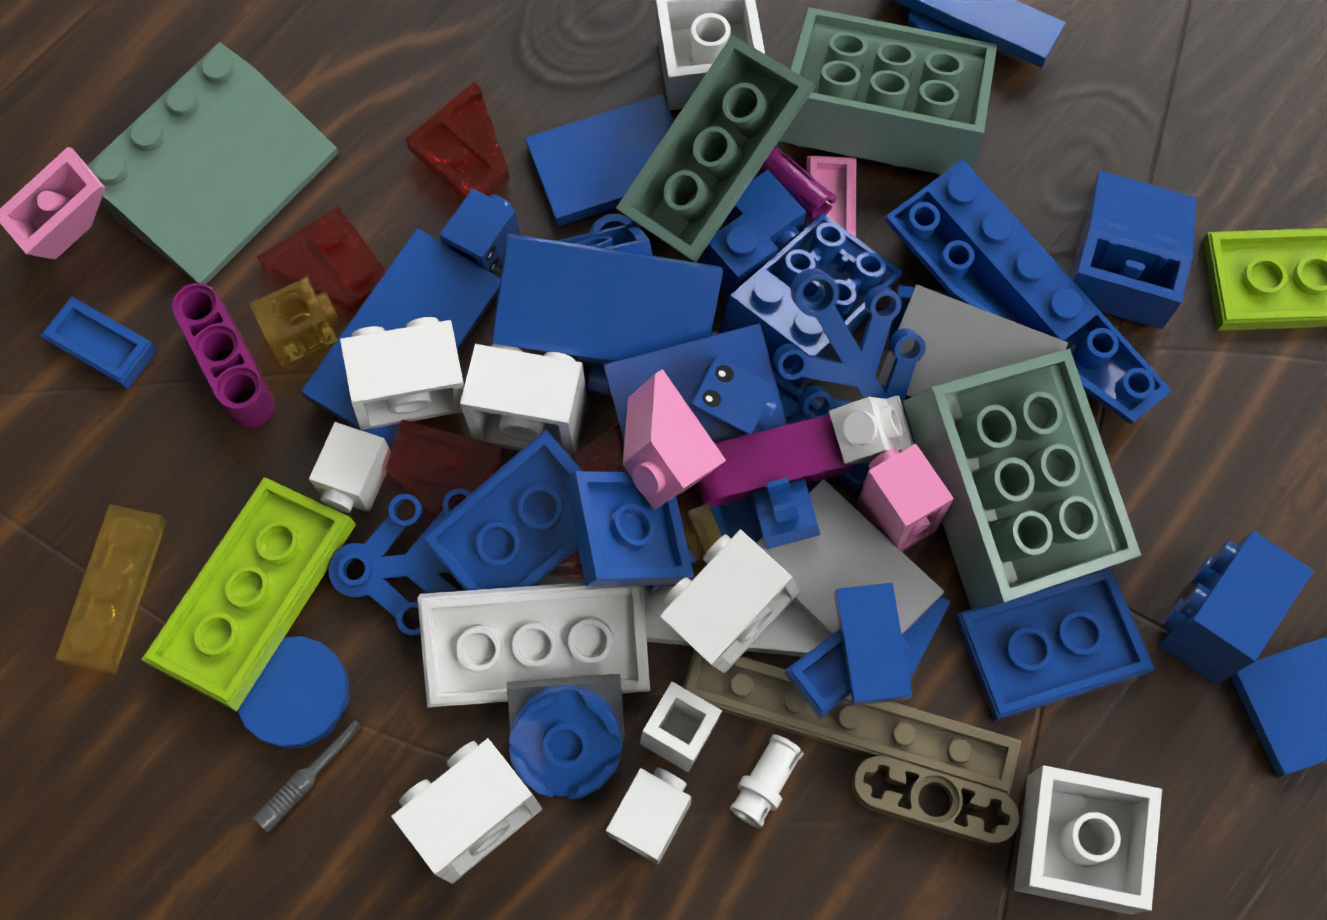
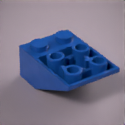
M1099 170L1069 277L1101 312L1163 330L1183 300L1193 259L1197 197Z
M823 213L730 295L718 333L722 334L761 324L772 370L778 374L779 372L773 364V356L775 351L784 344H796L806 355L833 359L837 353L817 319L804 314L791 298L790 289L794 278L800 272L809 268H818L825 271L838 286L839 298L835 307L853 335L870 314L865 308V297L869 290L878 285L892 288L903 272ZM809 282L804 287L803 295L805 297L814 296L819 290V282ZM881 297V298L877 301L876 306H877L878 303L883 299V297ZM788 356L783 362V368L791 369L795 367L799 361V356ZM801 377L797 380L788 381L802 390L812 379Z

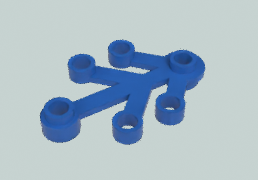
M809 268L800 272L791 284V298L804 314L817 319L841 361L806 355L798 345L784 344L775 351L773 356V364L779 374L787 380H797L805 377L857 387L863 399L867 397L887 399L899 396L901 403L905 401L916 362L923 357L926 349L925 342L920 335L910 328L897 330L889 341V349L894 355L895 361L884 390L875 376L892 319L901 310L902 302L899 295L885 285H878L869 290L865 297V308L870 315L859 348L835 307L839 298V289L836 282L825 271L818 268ZM818 281V292L812 297H805L803 295L804 287L809 282ZM883 296H890L889 306L883 311H876L877 301ZM908 339H914L912 350L907 353H900L902 343ZM788 356H799V361L795 367L791 369L783 368V362ZM817 385L804 389L798 400L801 411L808 419L830 415V410L855 402L832 398L823 387ZM816 397L824 398V403L819 409H808L811 400Z
M461 488L448 492L443 500V511L421 536L451 511V503L456 497L464 496L467 498L471 493ZM400 494L392 499L388 508L389 516L365 544L351 543L345 545L333 555L329 565V577L335 589L343 595L354 598L369 595L396 618L397 626L403 633L419 636L421 635L420 627L411 630L405 623L407 612L411 609H418V603L409 602L385 579L409 577L426 593L454 592L458 590L439 575L440 573L450 572L420 538L406 554L384 556L404 529L419 524L424 515L423 505L416 497L410 494ZM406 501L413 502L416 508L414 516L406 521L400 520L397 516L399 505ZM361 560L365 566V572L361 578L351 580L347 575V567L352 561Z

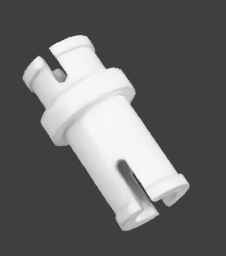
M776 734L771 736L770 743L751 775L742 777L737 786L740 794L729 808L738 818L757 828L763 826L764 819L770 810H777L782 801L779 793L798 760L804 754L796 744Z

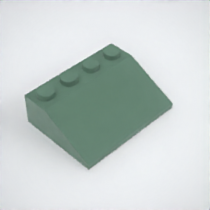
M809 7L791 70L813 82L816 87L779 142L793 144L802 148L809 147L838 153L846 157H858L887 163L895 167L936 173L940 176L961 160H964L973 170L985 130L997 44Z
M219 42L87 166L105 186L99 207L192 281L207 284L339 152L337 147L262 74Z
M1070 348L933 386L902 402L916 445L954 498L942 519V523L971 609L1004 603L1142 556Z

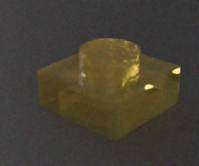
M708 503L687 511L688 530L684 531L688 549L697 561H702L704 568L707 566V563L703 560L705 554L722 537Z

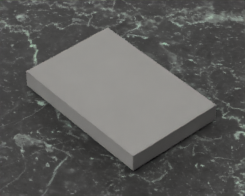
M916 285L898 330L902 328L914 330L923 338L926 345L925 353L916 362L906 394L909 397H913L933 386L1062 351L1068 345V342L920 285ZM914 339L904 341L900 347V353L911 351L914 346ZM890 350L878 377L879 383L884 387L895 361V357Z
M823 479L809 493L820 531L819 536L767 549L764 537L756 544L793 577L800 593L792 601L829 637L839 630L834 599L836 589L892 582L901 633L903 635L942 596L944 591Z

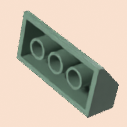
M732 35L616 209L676 251L697 262L816 86L813 82Z

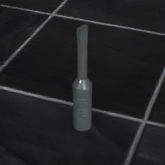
M355 720L308 768L297 770L289 781L252 818L269 833L282 817L308 793L315 784L316 775L339 753L362 726Z

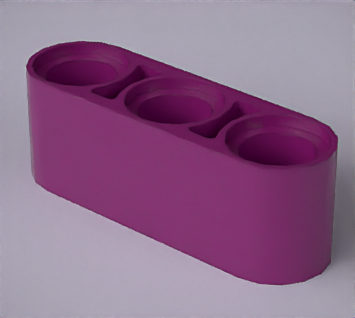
M204 283L186 285L173 298V313L216 398L236 424L245 428H255L263 425L270 420L274 413L276 404L274 396L231 314L212 287ZM211 310L206 317L195 320L202 312ZM233 350L226 359L215 361L222 352ZM255 391L248 401L236 403L239 396L244 392Z
M826 415L714 443L726 461L697 484L703 506L714 507L752 498V493L767 489L766 483L788 477L789 483L805 479L806 484L847 473L856 467L855 464L844 463L831 417Z

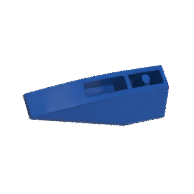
M964 160L958 162L885 217L884 221L952 298L1068 342L1066 349L1070 348L1085 393L1130 425L1172 391Z

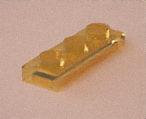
M109 504L55 659L64 664L116 674L167 522L160 514Z

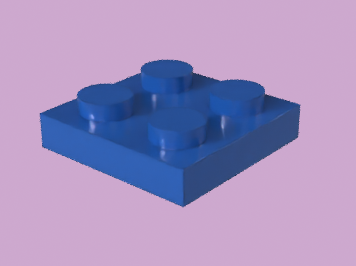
M575 471L565 480L586 587L676 585L685 577L689 579L694 577L676 497L654 510L645 496L636 488L628 472Z

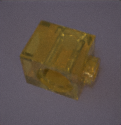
M307 277L249 303L270 348L282 366L338 340L330 324L339 319L326 291L315 294ZM309 315L301 324L290 325L296 317Z

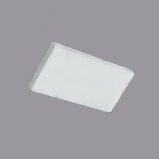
M585 582L426 593L420 594L418 597L427 707L508 702L507 682L620 674L622 693L650 691L643 585L586 587Z

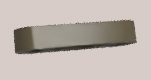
M873 756L866 759L857 768L852 778L853 795L864 808L987 846L997 845L1009 839L1015 833L1019 824L1017 806L1005 793L889 757ZM877 769H881L886 772L885 781L899 787H903L906 784V776L914 778L915 782L907 794V809L898 806V802L903 794L885 791L880 799L872 797V786L863 783L864 776L872 777ZM933 784L942 787L947 792L950 799V807L944 816L932 817L921 809L918 796L922 787ZM962 793L970 796L965 807L983 810L990 803L996 805V815L1004 818V825H998L988 833L984 831V820L968 814L962 817L963 826L955 824L954 820L962 807Z

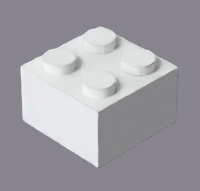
M656 0V32L669 110L683 109L732 35L765 54L755 0Z
M423 317L407 323L406 328L385 331L382 327H365L354 331L352 337L340 339L351 402L361 431L463 412L460 401L464 383L451 320L439 322V319L435 317Z
M475 344L460 401V406L474 443L521 451L547 429L572 459L576 461L589 404L582 362H576L572 357L559 352H547L542 356L525 353L518 347L492 344L490 347Z
M741 529L732 539L726 534L712 545L703 558L707 566L693 581L685 577L671 589L664 599V603L668 607L660 615L704 659L724 674L800 593L793 577Z
M489 738L479 746L475 741H472L460 748L447 761V765L450 768L432 784L428 779H425L409 789L399 800L402 808L391 816L433 873L452 884L542 810L533 794Z
M1044 765L1029 774L1027 777L1014 891L1130 915L1152 911L1162 789Z

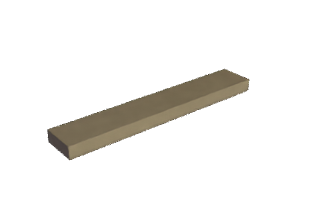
M694 650L683 688L719 708L724 713L865 756L889 757L995 789L1008 796L1010 794L1022 740L892 701L852 706L850 696L819 719L784 674L785 669L740 656L724 674Z

